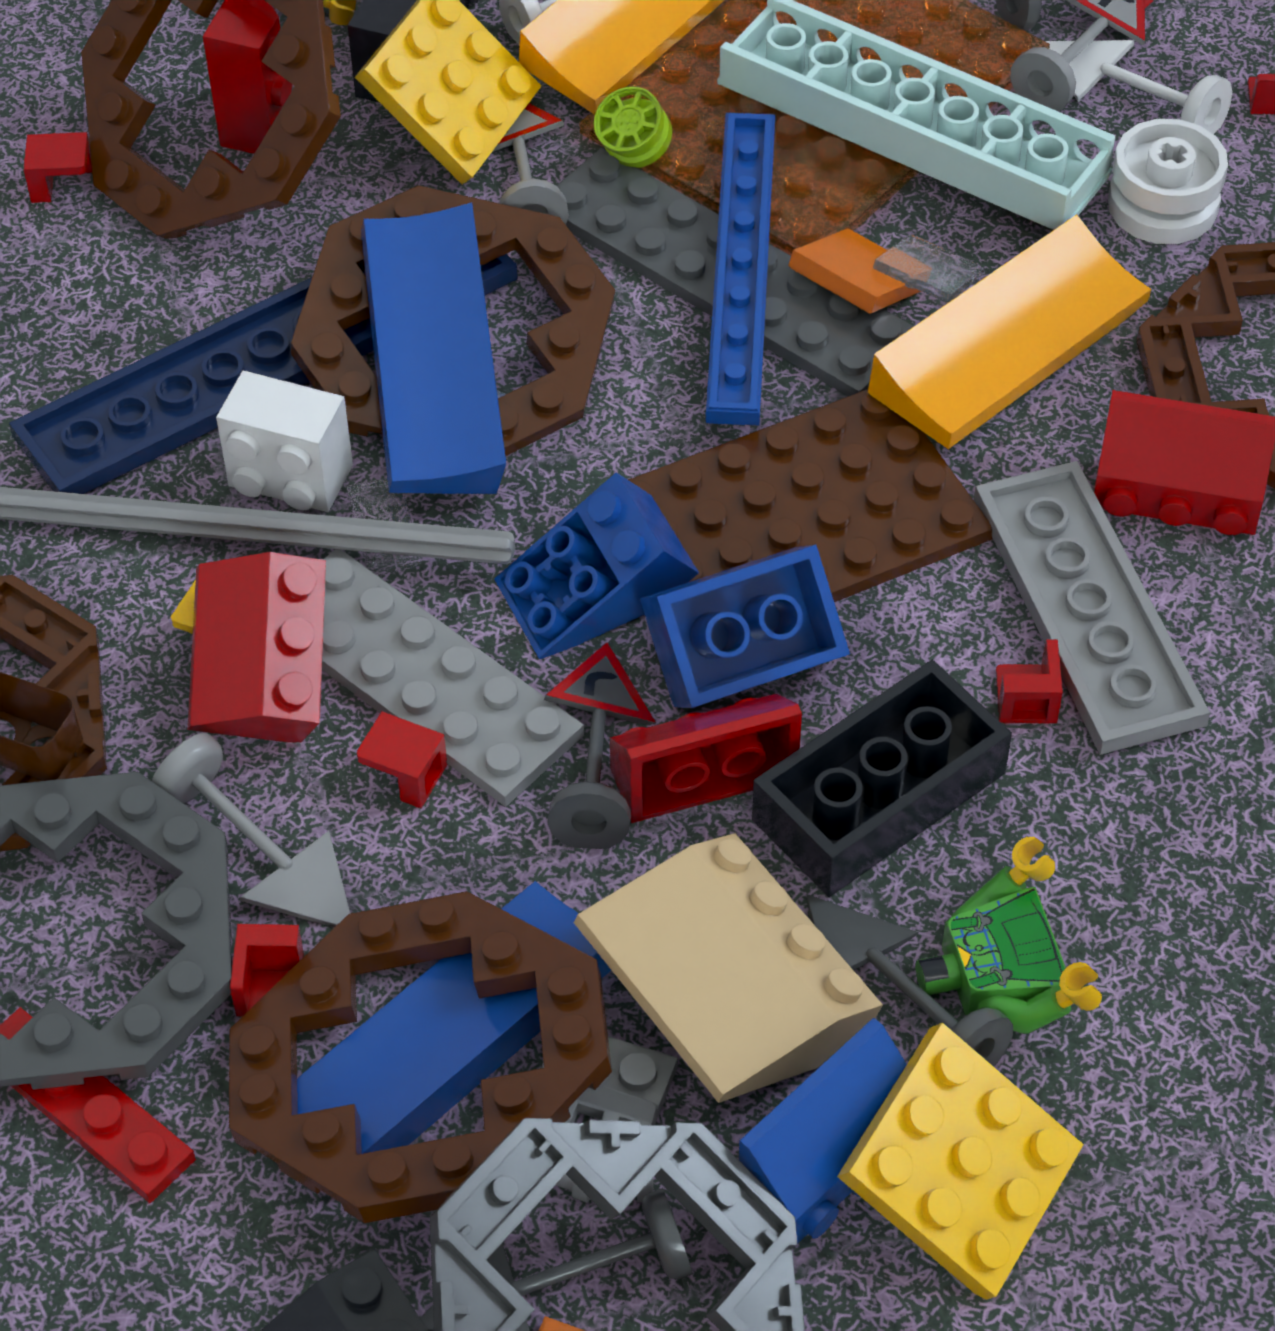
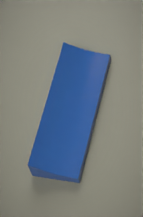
M471 202L417 216L364 219L361 237L389 493L497 494L506 467V456L473 204Z
M536 881L502 908V910L597 959L601 979L612 971L574 924L579 913L564 904ZM472 953L440 959L297 1078L298 1114L355 1104L361 1119L362 1154L411 1144L476 1088L482 1079L490 1076L541 1032L537 988L479 998L473 981Z

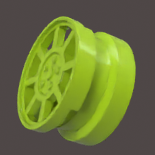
M624 87L610 93L600 103L594 116V130L597 138L608 154L614 156L622 165L636 168L648 166L657 161L670 145L672 138L671 122L656 97L646 89ZM635 95L634 98L621 100V97Z

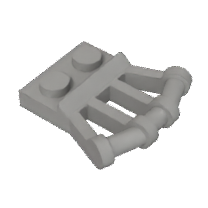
M608 1036L612 1073L596 1090L588 1087L568 1108L571 1117L565 1123H574L577 1114L581 1113L600 1120L640 1121V1125H655L677 1071L678 1058ZM566 1174L555 1185L572 1191L571 1196L574 1199L586 1203L590 1200ZM653 1178L637 1195V1203L642 1202L645 1195L653 1191Z

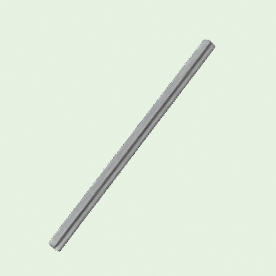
M0 487V519L506 565L511 563L515 553V537L509 531Z

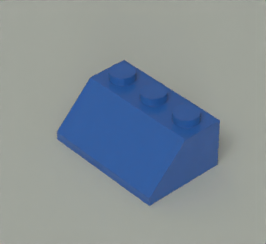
M875 1018L871 1019L739 1140V1161L795 1217L797 1244L807 1234L813 1239L821 1236L835 1221L839 1213L837 1206L851 1192L860 1197L837 1176L907 1065L885 1027Z

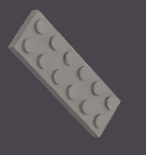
M1078 461L975 486L974 502L992 527V538L1044 643L1046 639H1058L1061 677L1099 754L1102 755L1207 727L1210 711Z
M335 549L323 559L326 560L322 670L379 713L383 711L444 734L447 764L505 807L509 805L584 736V724L553 702L545 701V696L343 550Z

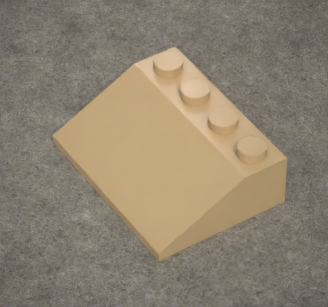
M736 833L690 845L582 911L574 921L577 928L718 1103L820 1067L871 1019L876 1018L883 1006L859 975L841 957L822 932L817 929Z

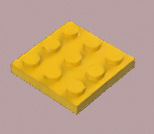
M417 0L355 76L462 185L473 178L542 86L459 0Z
M940 1023L929 1028L837 1177L974 1294L987 1300L998 1295L1084 1144L944 1023Z

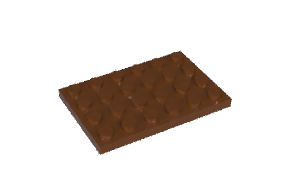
M868 389L628 479L651 494L699 572L691 581L791 548L816 544L834 602L993 539L992 527L926 434L868 394Z

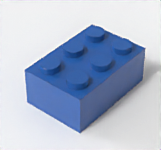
M816 544L791 548L639 598L672 704L677 708H694L850 655Z

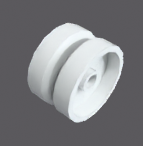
M1154 119L1135 125L1122 135L1116 147L1113 177L1110 181L1108 193L1110 214L1118 226L1129 234L1155 244H1180L1199 238L1211 229L1219 212L1220 192L1224 186L1228 168L1226 149L1214 134L1200 125L1184 120Z

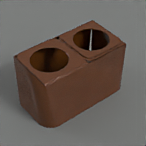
M0 672V720L9 722L15 729L14 740L0 735V765L43 781L58 780L83 740L71 698L66 694ZM32 722H35V723H37V724H40V725H36V726H34V727L31 728V723H32ZM53 738L46 745L39 747L30 746V744L38 739Z

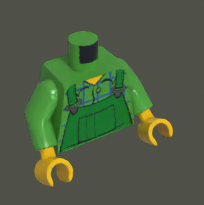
M1025 837L1019 840L1012 851V860L1015 867L1005 866L945 922L942 942L944 955L916 960L915 963L918 985L928 995L957 990L965 1016L981 1008L997 1009L1011 1021L1013 1031L1021 1034L1032 1033L1069 1014L1073 1004L1081 1010L1090 1011L1099 1007L1102 1000V994L1093 985L1083 987L1098 978V974L1088 964L1077 962L1065 967L1036 887L1026 888L1025 881L1029 878L1035 881H1044L1049 879L1055 871V862L1048 855L1042 856L1034 864L1030 865L1031 859L1044 848V844L1035 837Z

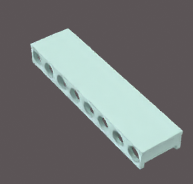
M767 0V7L732 44L725 41L720 47V76L717 79V84L1053 230L1076 214L1079 216L1112 174L1113 168L1110 167L1115 135L793 0ZM782 11L789 14L796 21L797 25L790 23L780 24L777 20L776 12ZM817 30H828L838 40L836 42H822ZM868 47L873 49L880 56L881 61L875 59L864 60L859 48ZM911 65L917 68L923 75L922 79L906 78L902 71V66ZM953 83L960 86L966 92L967 97H950L946 92L945 84ZM999 102L1008 108L1011 115L994 116L989 109L988 103ZM1040 120L1048 123L1054 129L1056 135H1038L1033 128L1032 122ZM1080 139L1089 140L1099 148L1100 152L1093 160L1089 159L1081 153L1076 141Z

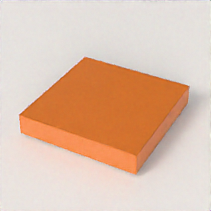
M849 228L794 249L788 264L792 270L869 314L921 292L926 287L930 274Z

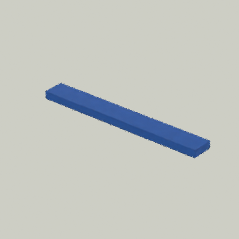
M726 113L706 402V423L760 425L775 115Z

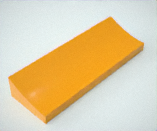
M556 0L520 31L519 63L529 73L595 114L600 103L610 93L628 86L725 0Z
M1076 214L877 351L873 358L867 393L938 443L950 449L1124 322L1148 302L1151 288L1124 269L1103 248Z

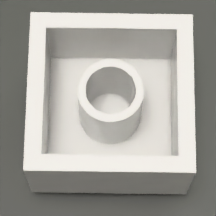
M243 370L216 416L228 486L234 487L238 492L249 497H257L261 494L283 500L298 510L314 508L329 512L353 466L344 396Z

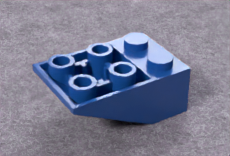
M616 472L496 576L494 580L539 659H543L578 646L644 615L639 598L688 583L699 572L652 495Z

